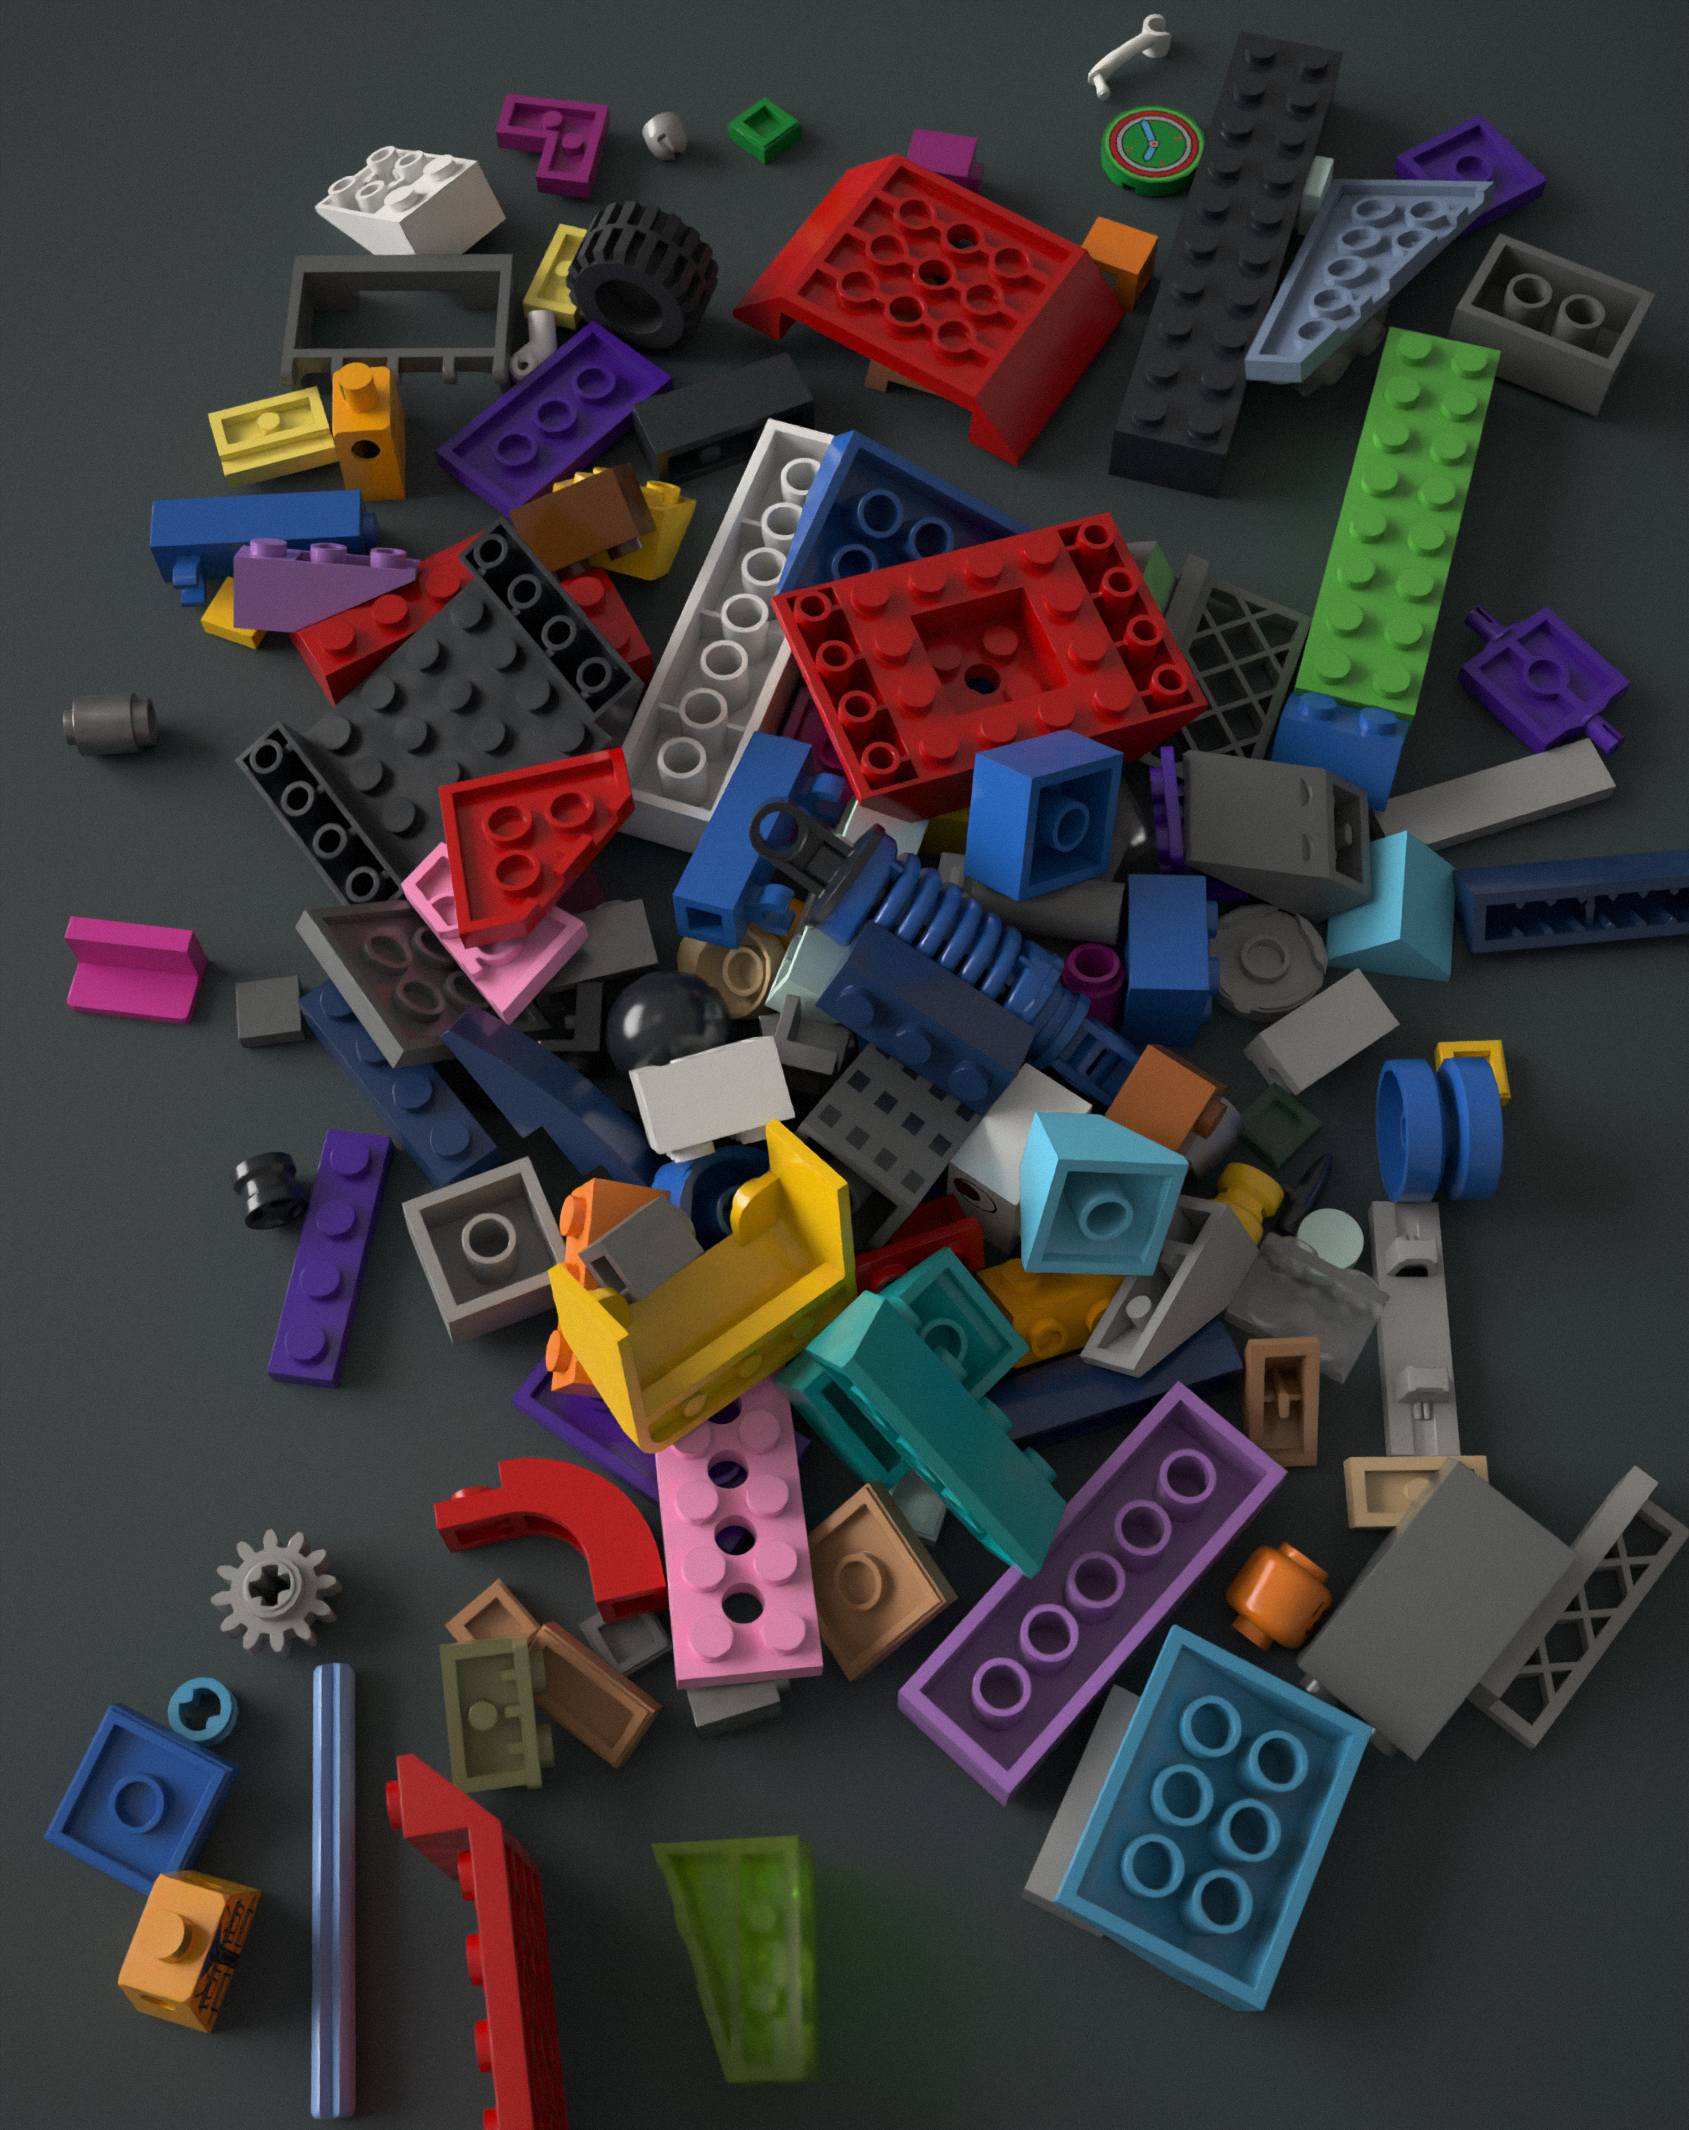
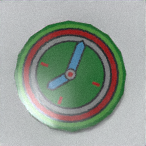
M1159 105L1138 106L1120 113L1107 124L1101 140L1100 156L1102 168L1110 180L1123 188V183L1135 187V194L1147 197L1169 196L1186 189L1193 183L1205 145V137L1196 122L1178 110Z

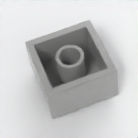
M529 1156L402 1203L408 1232L453 1346L556 1307L548 1270L558 1263L565 1262L566 1245Z

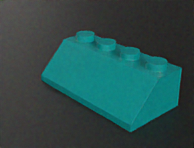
M865 1290L808 1344L805 1350L985 1550L1031 1579L1042 1568L1067 1505L1065 1500L1050 1485L1058 1477L1057 1474L1032 1448L1027 1447L1023 1452L1019 1450L1006 1435L1013 1428L1011 1421L987 1397H982L978 1402L961 1384L969 1376L966 1370L942 1346L939 1345L934 1351L928 1347L916 1333L923 1326L922 1321L900 1297L893 1294L887 1300L885 1297Z

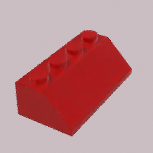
M485 530L422 560L415 581L294 633L287 632L333 707L475 579L457 556Z

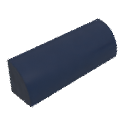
M1689 849L1452 870L1457 922L1462 938L1472 954L1689 934Z
M1215 1316L1140 1378L1087 1364L1080 1357L1081 1352L1003 1376L984 1396L991 1400L1013 1424V1428L1006 1435L1019 1450L1023 1452L1027 1447H1030L1034 1451H1038L1146 1417L1177 1381H1180L1200 1399L1234 1389L1244 1366L1228 1331L1220 1319Z

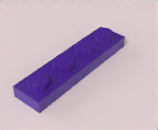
M335 1129L327 1130L267 1373L273 1381L338 1389L394 1154L395 1145L390 1136Z

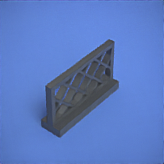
M1189 554L1177 578L1178 583L1164 619L1208 702V706L1204 713L1173 735H1175L1184 753L1189 750L1199 751L1188 730L1211 723L1223 747L1209 751V753L1246 758L1244 753L1251 751L1248 758L1263 760L1313 618L1208 575L1207 572L1211 562ZM1209 597L1230 605L1238 620L1216 626L1206 607ZM1271 622L1293 631L1289 643L1270 648L1259 626ZM1198 625H1200L1203 631L1196 633ZM1245 631L1256 654L1235 660L1223 638ZM1210 643L1221 665L1199 672L1188 651L1190 648ZM1284 658L1280 666L1278 660ZM1263 665L1274 687L1254 695L1242 671ZM1228 676L1240 700L1218 707L1206 683ZM1267 704V707H1266V710H1265V713H1264L1263 710H1262V708H1261V706ZM1247 711L1258 732L1256 736L1237 742L1225 718ZM1149 751L1137 761L1123 764L1121 776L1126 777L1130 768L1150 776V767L1162 766V760L1151 755V751ZM1183 761L1175 763L1177 785L1184 784Z

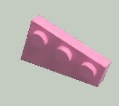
M443 842L401 883L410 904L503 1022L508 1025L518 1017L589 938L585 922L554 905L528 936L465 949L458 931L447 845Z

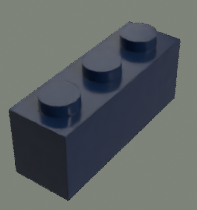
M871 919L840 960L815 1004L817 1008L982 1117L1018 1075L1037 1032V1029Z

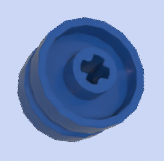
M1485 1057L1444 1059L1436 1074L1425 1059L1385 1061L1380 1072L1377 1088L1375 1122L1380 1174L1385 1192L1390 1201H1431L1439 1186L1442 1187L1450 1200L1491 1199L1497 1189L1502 1168L1503 1125L1498 1085L1492 1067Z

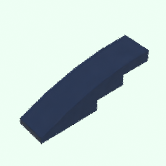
M473 1005L467 1009L440 1035L441 1039L522 1138H525L542 1126L582 1176H585L602 1164L616 1182L651 1188L659 1168L671 1162L665 1154H659L649 1147L646 1133L586 1077L531 1037L479 1007Z

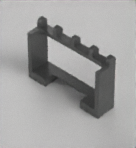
M513 254L295 255L281 362L282 384L284 386H291L293 392L306 388L307 374L331 373L333 383V374L349 363L359 362L366 364L368 367H387L391 369L396 385L402 384L403 372H443L445 385H456L458 372H486L492 374L494 384H499L501 394H505L513 387V380L509 371V360L516 350L520 296ZM359 291H461L465 310H497L495 348L310 349L315 311L358 310Z

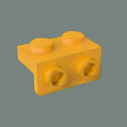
M1021 1258L1011 1259L1003 1264L976 1272L977 1283L1030 1347V1350L1013 1366L1014 1368H1020L1085 1347L1126 1275L1025 1272Z

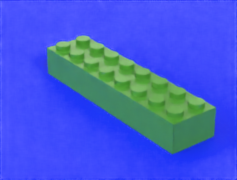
M1395 327L1389 328L1293 694H1324L1334 699L1338 705L1358 710L1368 707L1385 709L1392 712L1397 719L1410 722L1408 735L1416 712L1499 362L1500 350Z

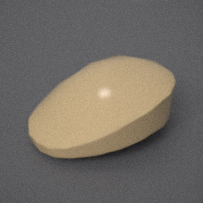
M750 922L738 950L684 937L680 943L677 955L678 971L695 973L716 986L722 994L733 1019L755 1020L759 1016L768 1015L774 1011L765 1006V1002L786 951L775 936L757 924Z

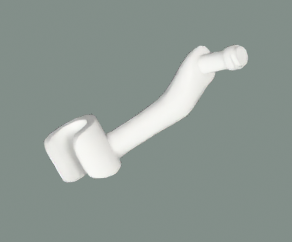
M1152 14L1145 18L1140 35L1109 53L1093 67L1089 73L1088 82L1096 86L1098 98L1105 100L1109 97L1110 90L1105 81L1119 67L1141 52L1152 58H1161L1168 53L1171 34L1165 32L1166 20L1161 15Z

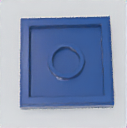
M112 1703L43 1839L149 1897L153 1885L161 1873L192 1870L242 1767L123 1703Z

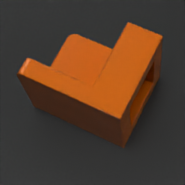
M1098 216L1081 247L1088 251L1098 269L1117 275L1114 294L1125 311L1133 313L1153 277L1159 237Z

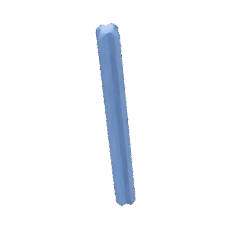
M345 1663L319 1665L313 1672L311 2113L318 2120L345 2119L353 2116L356 2110L355 1672L349 1664Z

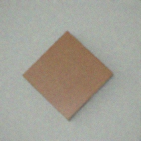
M881 1480L868 1482L807 1535L819 1634L849 1682L863 1678L958 1599V1596Z

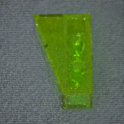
M798 1835L651 1844L658 1867L663 1870L676 1911L673 1915L680 1937L685 1940L698 1984H696L726 2082L746 2087L821 2083L814 1846Z

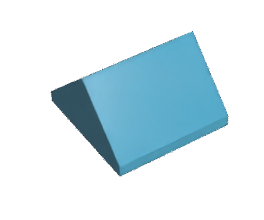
M1408 830L1370 842L1372 899L1327 919L1325 942L1328 958L1327 967L1350 970L1359 968L1360 971L1448 982L1451 977L1455 905L1452 870H1456V868Z

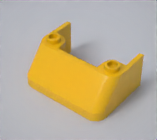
M777 1119L765 1125L770 1171L760 1178L747 1181L735 1194L730 1214L732 1234L688 1263L642 1300L628 1305L627 1300L612 1287H602L587 1291L560 1263L548 1270L564 1339L623 1431L644 1453L654 1454L667 1449L797 1356L857 1298L848 1182Z

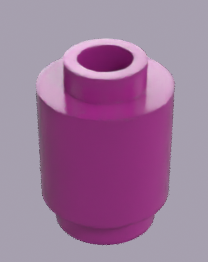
M1087 943L1076 947L1064 960L1059 983L1062 984V987L1068 988L1071 993L1080 991L1091 999L1090 1008L1087 1012L1088 1015L1091 1014L1111 1028L1117 1023L1125 977L1124 968L1117 954L1109 947L1097 943Z

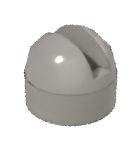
M665 112L651 118L642 130L643 138L649 150L658 159L673 161L675 160V152L683 154L686 150L688 143L687 131L677 113Z

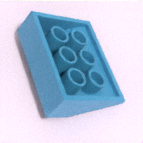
M1177 1625L1171 1626L1053 1903L1169 1976L1237 2012L1263 2011L1373 1727Z

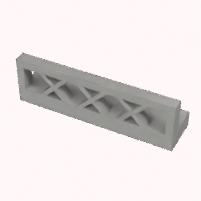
M1636 1465L1615 1485L1571 1544L1570 1548L1579 1554L1578 1557L1466 1697L1468 1701L1530 1750L1537 1746L1689 1537V1529L1648 1499L1659 1483ZM1635 1515L1667 1538L1655 1555L1627 1557L1622 1532ZM1612 1549L1613 1558L1603 1559L1608 1551ZM1645 1568L1633 1584L1630 1569ZM1616 1570L1622 1597L1621 1602L1616 1608L1589 1610L1584 1589L1585 1582L1593 1572ZM1573 1600L1575 1611L1564 1612ZM1606 1621L1594 1637L1591 1622ZM1577 1623L1583 1654L1577 1662L1549 1664L1544 1639L1555 1624ZM1534 1653L1536 1665H1525ZM1567 1674L1555 1691L1552 1675ZM1538 1676L1544 1707L1534 1721L1529 1724L1499 1699L1514 1678Z

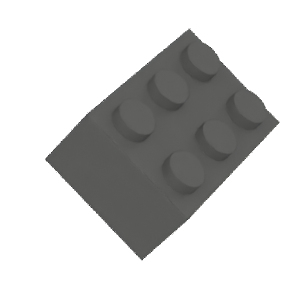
M1499 233L1455 310L1447 339L1500 350L1501 353L1495 376L1597 417L1638 340L1656 294Z

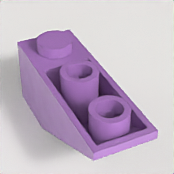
M251 539L250 546H242L234 556L233 628L294 633L415 581L420 570L421 560L406 559L407 552L395 548L371 549L370 556L347 554L346 546L334 543L311 544L310 551L287 549V542L280 539Z

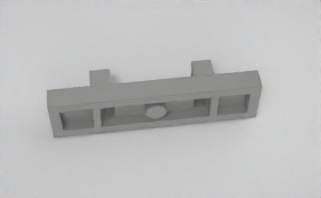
M1372 1201L1368 1209L1386 1457L1461 1456L1438 1202L1401 1203ZM1401 1269L1425 1270V1277H1395V1275Z

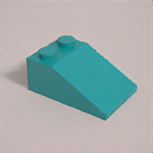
M942 1247L877 1293V1295L885 1297L887 1300L893 1294L897 1295L917 1314L923 1326L916 1333L932 1351L940 1345L962 1365L969 1376L961 1384L977 1402L1030 1350V1347L949 1247ZM805 1349L772 1380L856 1480L865 1484L881 1480L889 1492L911 1469L909 1464Z

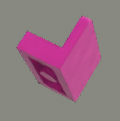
M70 917L64 939L79 961L67 999V1003L72 1011L184 1025L191 1022L208 962L193 930Z

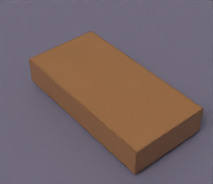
M555 1621L544 1624L528 1648V1651L543 1650L547 1687L546 1694L533 1695V1703L615 1769H618L626 1764L663 1706Z

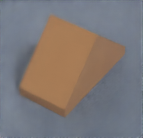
M1318 1336L1249 1339L1241 1357L1244 1368L1237 1385L1243 1435L1281 1467L1317 1465L1321 1344Z

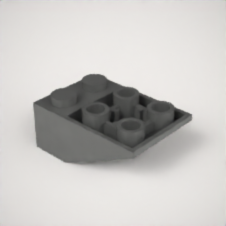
M1195 750L1183 753L1184 864L1294 915L1297 913L1313 924L1320 923L1372 899L1368 791L1323 768Z

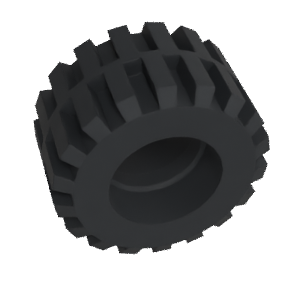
M626 201L624 206L616 202L608 205L605 211L600 210L594 216L574 256L566 277V287L571 290L569 298L573 305L580 308L579 314L586 322L593 321L598 323L637 351L648 353L649 350H654L659 354L668 353L670 348L678 350L685 346L686 341H691L717 286L718 263L711 258L714 252L708 243L699 239L701 234L693 226H686L681 222L682 218L671 212L669 215L661 211L660 207L652 204L644 207L637 201Z

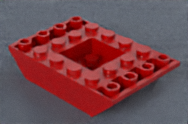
M1110 512L772 596L771 605L859 805L909 823L970 807L976 753L1068 729L1124 753L1123 765L1140 759L1204 713L1208 706V702ZM972 678H983L991 682L996 691L990 694H980L973 689H969L965 682Z

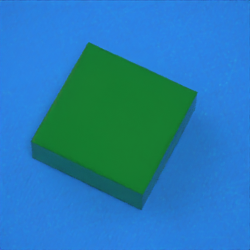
M764 97L728 123V132L731 140L765 165L802 138V123L767 97Z

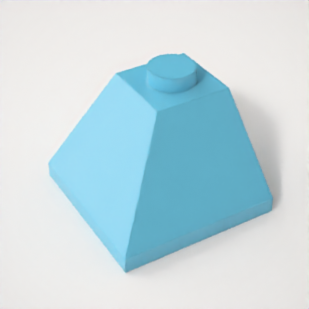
M1035 1111L1019 1167L1021 1260L1025 1272L1153 1276L1189 1167L1186 1158L1100 1114Z

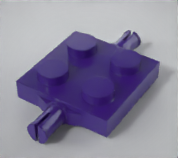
M1483 605L1477 606L1476 609L1474 608L1467 615L1464 624L1469 626L1487 645L1480 654L1461 667L1457 681L1535 754L1551 750L1567 738L1578 736L1582 733L1586 734L1607 756L1612 755L1613 751L1616 752L1622 746L1627 737L1617 731L1601 715L1603 711L1625 696L1631 682L1553 611L1545 606L1526 621L1505 627Z

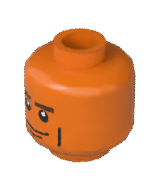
M1284 1541L1278 1549L1266 1545L1257 1547L1225 1592L1228 1604L1239 1613L1231 1626L1264 1651L1268 1650L1274 1640L1286 1648L1296 1649L1301 1647L1332 1604V1595L1324 1585L1330 1575Z

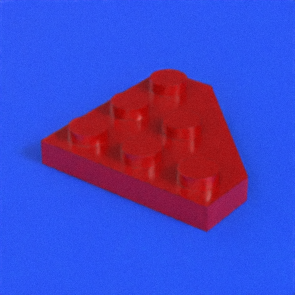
M622 747L438 786L458 931L464 948L469 949L528 936L636 810Z

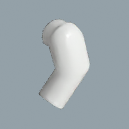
M549 310L528 312L529 342L518 352L514 353L509 360L511 379L516 384L557 351L555 312Z

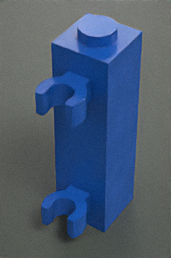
M360 489L153 500L150 549L164 582H173L175 590L181 589L182 608L206 606V580L226 579L227 576L234 578V556L242 546H250L251 539H280L287 542V549L310 551L311 544L334 543L346 546L347 554L370 556V548L379 547L380 536L377 515L375 512L367 513Z
M754 731L672 895L678 935L738 950L750 922H755L759 927L772 934H788L796 917V911L788 909L794 897V890L780 884H769L776 866L755 851L749 838V826L755 808L764 800L775 796H783L795 800L825 823L839 824L847 806L845 800L839 799L846 785L845 779L829 773L818 774L814 777L812 744L796 741L789 737H779ZM773 812L762 820L760 831L763 838L770 844L783 846L788 844L797 822L788 813Z

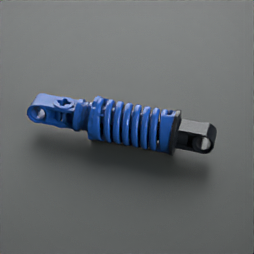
M783 796L771 797L761 802L755 808L749 826V838L755 851L816 895L805 918L804 925L811 930L818 929L841 947H847L857 936L860 927H865L870 919L1037 1029L1026 1054L1025 1063H1028L1038 1071H1042L1050 1065L1062 1078L1095 1101L1099 1100L1108 1108L1111 1106L1142 1054L1110 1026L1097 1017L1087 1014L1091 1004L1090 998L1080 991L1071 993L1068 988L1062 987L1058 980L1064 965L1063 958L1056 953L1050 954L1035 942H1022V936L1018 929L1012 926L1002 927L1000 916L994 912L985 911L982 913L980 902L973 897L962 898V892L958 885L951 882L942 884L940 872L936 869L928 867L921 869L920 859L914 853L905 852L897 856L898 846L896 840L886 834V829L878 823H875L852 843L791 798ZM785 812L796 820L799 831L792 842L783 846H776L763 838L760 824L770 813Z

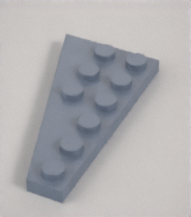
M1334 179L1244 360L1246 380L1268 381L1278 385L1290 382L1302 383L1495 202L1494 182Z

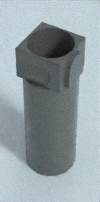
M942 852L938 869L942 884L951 882L958 885L962 892V898L973 897L977 899L981 904L982 913L990 911L1000 916L1002 927L1012 926L1021 933L1110 946L1117 945L1126 883L1091 878L1018 902L965 876V855Z

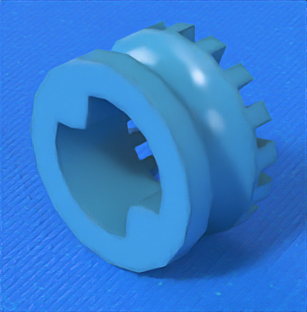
M199 1677L191 1679L178 1687L170 1699L168 1707L169 1724L175 1732L203 1747L210 1748L215 1744L220 1745L226 1737H230L233 1734V1728L238 1725L239 1720L237 1717L240 1714V1709L237 1706L238 1701L226 1686L214 1678ZM210 1693L218 1696L221 1703L220 1715L209 1717L206 1729L201 1731L190 1730V1727L186 1724L188 1722L186 1713L189 1712V1709L199 1706L200 1697L203 1694L206 1696Z

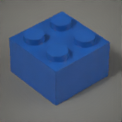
M1068 729L976 753L964 875L1019 902L1107 874L1124 753Z
M1128 874L1117 941V956L1125 972L1118 1018V1033L1133 1046L1154 1044L1163 1045L1164 1047L1194 1048L1200 1024H1210L1212 996H1217L1219 992L1220 961L1218 957H1210V939H1215L1217 935L1218 904L1217 901L1206 900V876Z

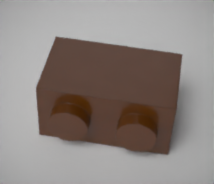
M630 462L611 467L508 511L517 533L551 573L556 572L560 582L592 570L588 558L604 551L608 552L610 560L613 561L643 549L640 537L657 530Z

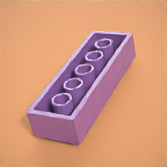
M1177 1381L1068 1502L1042 1568L1029 1579L1013 1567H1010L899 1690L898 1709L1001 1805L1006 1807L1271 1501L1288 1472L1180 1381Z

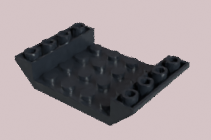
M502 515L457 556L475 579L308 732L302 736L278 720L235 759L342 905L407 899L401 883L441 842L446 844L438 786L622 747L645 683Z

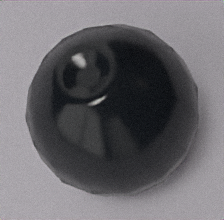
M667 969L645 974L622 990L608 1012L604 1040L619 1076L624 1083L633 1088L629 1071L650 1065L664 1066L671 1064L670 1061L734 1043L737 1031L728 1006L716 986L695 973Z

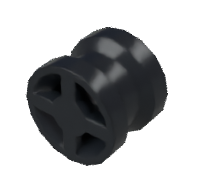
M268 1152L256 1155L237 1165L230 1173V1182L233 1190L237 1195L243 1196L245 1202L242 1206L241 1214L248 1228L269 1230L293 1222L308 1209L309 1202L305 1191L301 1187L296 1186L293 1180L296 1176L297 1168L290 1154Z

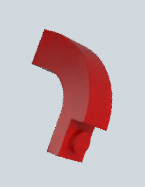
M519 1458L499 1461L498 1466L502 1488L492 1490L484 1486L469 1487L453 1494L451 1500L434 1503L437 1530L450 1553L531 1535L552 1537L575 1548L588 1562L595 1602L603 1622L611 1624L640 1617L639 1614L657 1613L670 1609L665 1569L647 1522L637 1507L620 1489L602 1476L586 1468L564 1461L544 1458Z

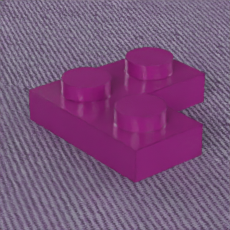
M507 94L496 129L498 148L542 153L536 174L538 193L590 199L611 122L609 105Z

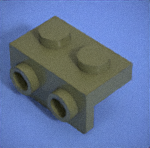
M526 1633L440 1645L453 1785L464 1794L527 1785V1790L542 1788L540 1769L555 1767L550 1722L535 1723L533 1695L547 1693L543 1650L528 1651Z

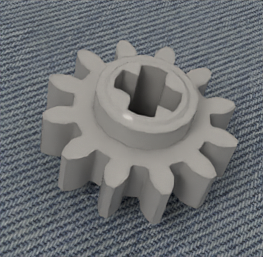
M269 1529L264 1535V1549L256 1552L249 1544L243 1541L237 1544L238 1554L244 1560L239 1568L236 1569L231 1565L218 1567V1574L231 1586V1589L215 1594L211 1597V1603L219 1611L233 1613L225 1618L220 1629L230 1639L244 1635L243 1648L250 1655L255 1657L259 1655L265 1648L266 1642L270 1640L271 1647L275 1653L282 1659H288L291 1651V1638L298 1636L304 1643L312 1647L318 1644L316 1633L311 1628V1625L316 1619L327 1623L336 1621V1614L323 1599L324 1597H332L343 1589L342 1584L336 1577L325 1574L321 1575L327 1572L333 1562L324 1549L316 1550L309 1555L310 1541L301 1532H297L289 1540L288 1547L285 1548L277 1534L272 1529ZM284 1582L289 1587V1590L280 1592L278 1604L270 1606L265 1597L274 1595L276 1584Z

